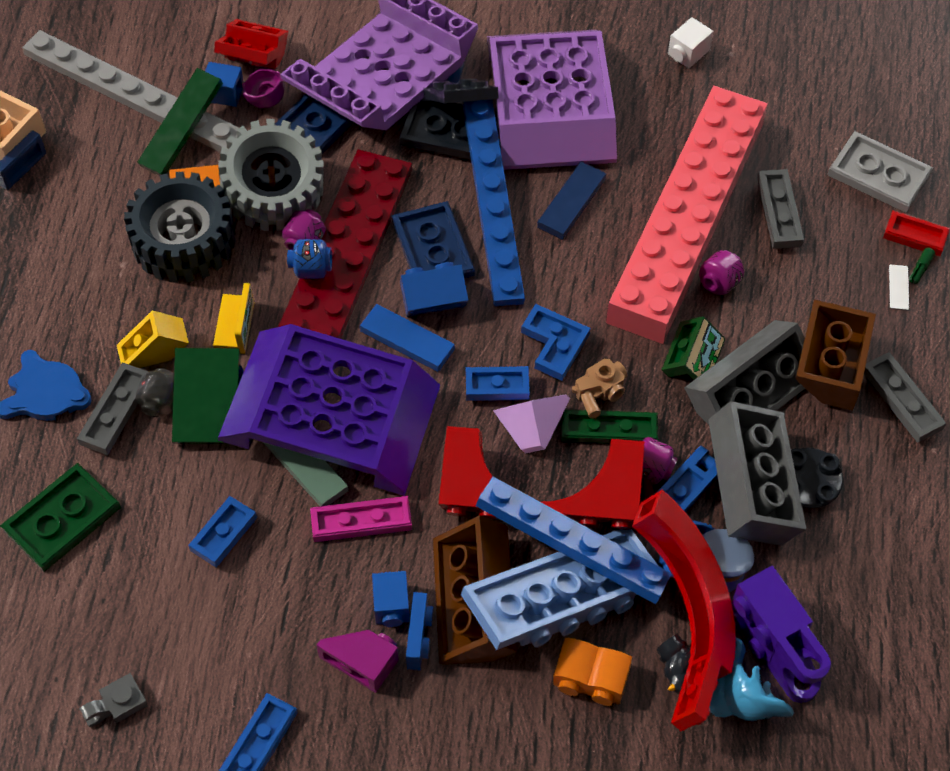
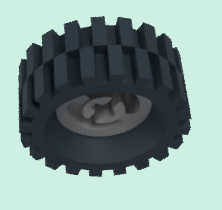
M184 171L176 172V178L171 179L168 178L167 173L159 175L161 181L156 184L152 179L145 182L147 189L143 191L138 188L134 192L136 201L129 199L126 205L128 212H124L125 228L137 263H141L143 270L148 274L153 270L154 277L162 280L165 275H168L169 282L178 283L179 277H185L186 283L193 282V275L199 273L203 279L210 276L208 269L211 267L216 271L222 267L221 258L228 261L232 255L230 247L234 248L236 243V232L228 197L224 195V190L221 186L217 185L215 187L213 180L208 177L202 182L198 173L192 172L190 178H185ZM194 223L201 226V229L197 235ZM166 229H168L170 240L163 237Z

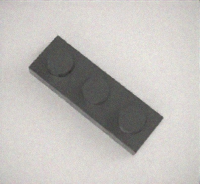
M788 169L759 171L757 180L772 248L802 247L804 237Z
M890 352L866 363L865 377L917 443L944 429L946 422Z
M122 362L77 437L79 445L105 455L109 454L150 384L147 383L139 389L141 380L152 381V377H150L152 376L151 372L149 373L146 370Z

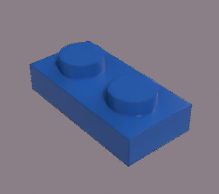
M528 366L466 367V401L529 400Z
M229 496L188 545L190 551L217 568L257 519L256 512Z
M413 592L406 651L407 669L421 670L422 658L428 659L430 638L424 637L426 626L432 627L434 606H428L427 593Z

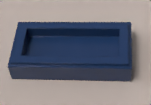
M32 130L0 160V186L4 189L9 190L46 154L39 133Z

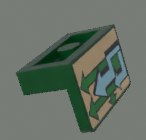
M704 316L680 321L661 370L668 377L688 374L695 380L717 363L725 342L724 336Z

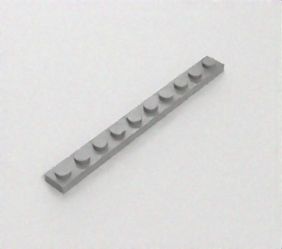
M41 30L22 47L25 56L160 123L163 122L177 100V97ZM205 112L190 138L220 152L222 147L227 148L226 140L230 135L237 139V129L239 127Z

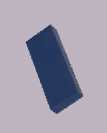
M580 162L538 220L537 228L563 240L606 180V173Z

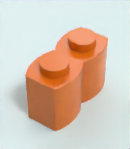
M565 638L553 675V685L557 686L558 690L566 695L577 696L578 693L587 694L592 697L594 702L601 705L620 704L631 668L632 656L617 650L597 647L585 641Z

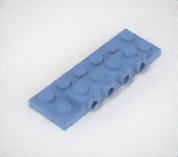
M619 529L603 535L657 565L632 529ZM556 552L464 586L461 592L464 601L496 650L519 642L521 646L532 643L534 647H539L549 641L554 633L560 631L562 636L573 633L580 623L584 621L594 625L603 620L609 611L615 610L617 614L626 612L633 606V599L637 595L561 552Z

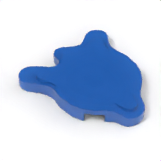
M27 350L22 353L20 358L22 369L8 380L10 389L16 391V394L0 401V418L9 419L19 415H28L38 420H56L55 416L67 410L71 413L76 410L86 409L90 405L92 398L89 391L82 386L78 374L69 365L55 361H46L40 358L36 351Z

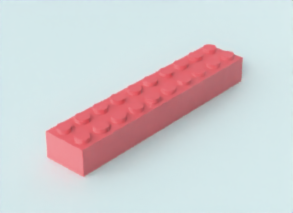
M713 85L609 301L607 324L664 344L763 126L768 103Z

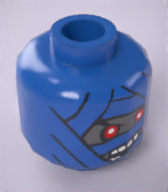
M299 239L295 242L293 250H288L287 266L294 269V274L297 278H324L327 271L332 270V248L327 247L325 241L320 239Z

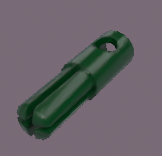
M924 249L909 277L910 283H919L935 256L933 249Z

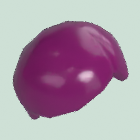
M259 69L250 74L247 80L242 83L244 97L251 105L257 108H271L277 105L283 99L285 93V83L281 79L280 72L271 69Z

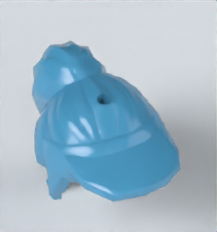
M736 637L732 673L718 679V685L713 692L709 706L710 712L716 717L735 715L747 721L769 719L771 717H792L794 714L793 708L783 700L773 696L770 690L771 684L764 682L762 687L759 666L753 668L752 677L750 678L744 672L742 662L746 649L742 640Z

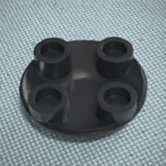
M815 448L792 449V459L802 507L819 508L832 503L839 496L844 482L838 457L833 453H826Z

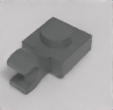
M129 673L101 688L99 693L102 699L90 701L81 706L80 710L90 728L111 715L115 722L118 723L148 705L134 678Z

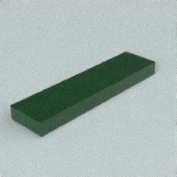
M196 68L137 161L141 167L157 175H163L168 172L223 85L222 80Z

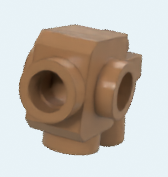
M604 358L586 369V374L576 380L575 385L571 389L572 393H576L578 401L583 402L589 418H596L601 414L596 402L597 398L600 397L603 401L609 399L611 402H614L622 397L625 392L623 383L627 377L626 369L620 362L613 363L610 359Z

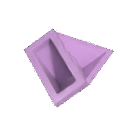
M565 394L531 400L493 411L519 448L526 454L546 449L570 398Z

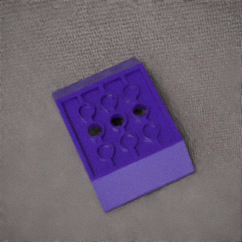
M292 324L260 331L219 433L218 441L245 449H250L253 439L375 475L374 487L405 496L440 384L411 359ZM343 366L348 368L351 373L348 376L339 377L333 370ZM335 393L340 396L341 401L336 404H329L323 397L326 394ZM319 420H325L332 427L323 432L316 430L313 425Z

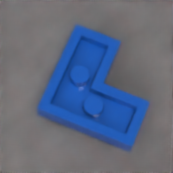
M538 304L534 305L521 326L522 334L545 343L544 348L535 361L534 369L563 381L587 341L591 328Z

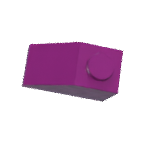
M370 630L320 639L316 645L320 659L374 693L378 691L399 661L398 647H396L395 641L383 633L377 635Z

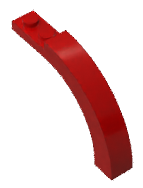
M662 489L640 503L632 527L663 558L679 586L687 608L691 631L690 659L671 724L677 729L684 731L694 725L702 724L710 714L709 706L713 692L718 685V679L732 673L736 646L735 621L729 591L712 550L687 513Z

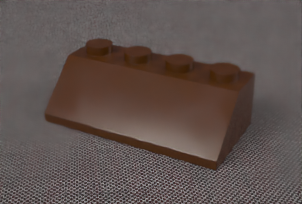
M479 515L433 538L439 663L443 665L494 662L517 652V642L496 650L461 596L464 586L511 569L508 526Z

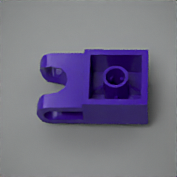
M772 565L737 585L732 600L735 629L744 633L748 639V645L752 654L757 659H762L786 695L794 702L804 703L811 701L818 693L821 680L826 677L830 670L831 660L810 630L813 623L812 619ZM811 658L819 662L820 668L818 670L813 666ZM796 676L802 683L810 684L809 690L797 689L794 685V677Z

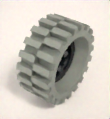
M266 119L267 125L260 126L259 121L256 120L251 122V129L248 131L244 126L238 128L237 139L230 135L226 140L227 148L222 147L220 161H218L220 186L224 190V195L229 199L233 216L236 219L240 220L245 216V225L253 228L255 222L260 223V229L263 231H269V225H276L277 231H281L284 229L285 223L292 216V213L296 211L305 212L307 209L312 210V207L317 209L320 203V196L323 194L324 166L320 147L315 148V139L311 134L305 138L304 129L300 126H297L295 130H291L290 122L282 120L281 126H276L275 119ZM268 166H274L276 190L274 192H270Z

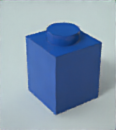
M208 62L205 72L220 78L223 82L211 103L237 107L243 92L242 68Z
M406 571L372 573L376 625L383 624L386 627H397L402 625L403 622H410Z

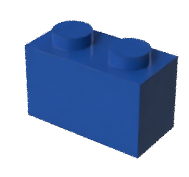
M445 262L436 265V269L424 271L422 267L406 270V274L401 275L400 278L406 316L465 307L468 303V295L462 265L454 266L453 262Z

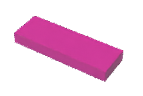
M408 496L310 508L314 542L412 530Z

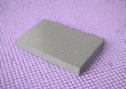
M854 131L830 167L828 176L907 213L929 178L933 167Z

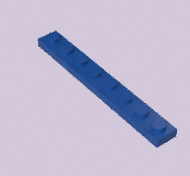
M492 99L463 102L494 307L524 304L525 295Z

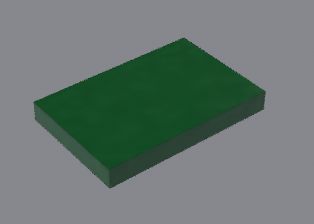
M175 348L173 444H228L218 441V436L239 386V348Z
M76 463L1 524L0 527L45 572L121 509V506L79 463Z

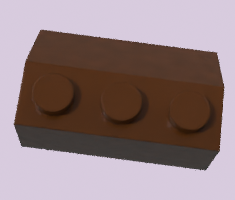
M814 299L796 380L821 403L853 411L861 390L876 317L875 313Z

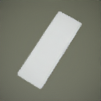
M889 265L890 308L909 310L908 266Z

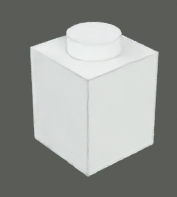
M691 17L671 35L668 55L686 67H692L710 51L713 30Z

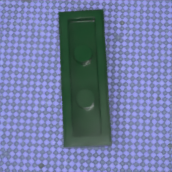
M565 409L562 414V443L610 444L611 439L643 441L646 437L658 440V413L601 411L598 417L589 418L586 410Z

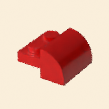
M236 19L226 25V35L215 41L214 52L223 54V57L228 60H238L254 66L276 69L285 52L288 31Z

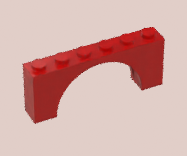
M447 426L438 504L442 509L447 510L446 514L466 516V511L479 512L480 516L488 519H498L476 506L478 498L492 478L484 459L483 435L478 428ZM611 439L610 449L603 467L585 488L564 499L539 502L573 520H577L578 523L585 527H598V522L612 523L611 528L631 530L641 503L645 441Z

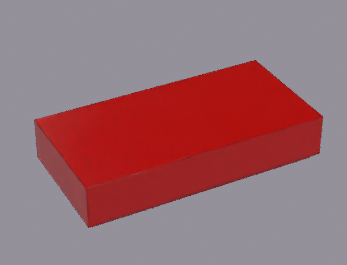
M892 210L883 239L920 251H924L925 248H931L935 251L936 256L941 257L950 228Z

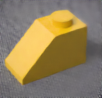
M152 310L117 344L121 364L123 362L137 368H143L172 360L175 357V348H185L189 344L183 318Z

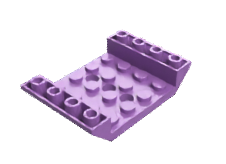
M378 0L381 13L315 67L299 59L281 73L280 76L284 81L358 125L387 130L416 103L420 102L424 97L425 87H433V82L445 81L463 65L478 30V24L433 0Z
M583 30L487 36L494 86L498 87L499 99H496L500 132L499 144L504 170L579 165L580 162L585 164L617 163L616 117L602 31ZM584 77L585 81L577 82L573 78ZM553 78L556 79L558 82L550 84L547 83L545 80ZM519 80H526L529 82V84L519 85L516 82Z

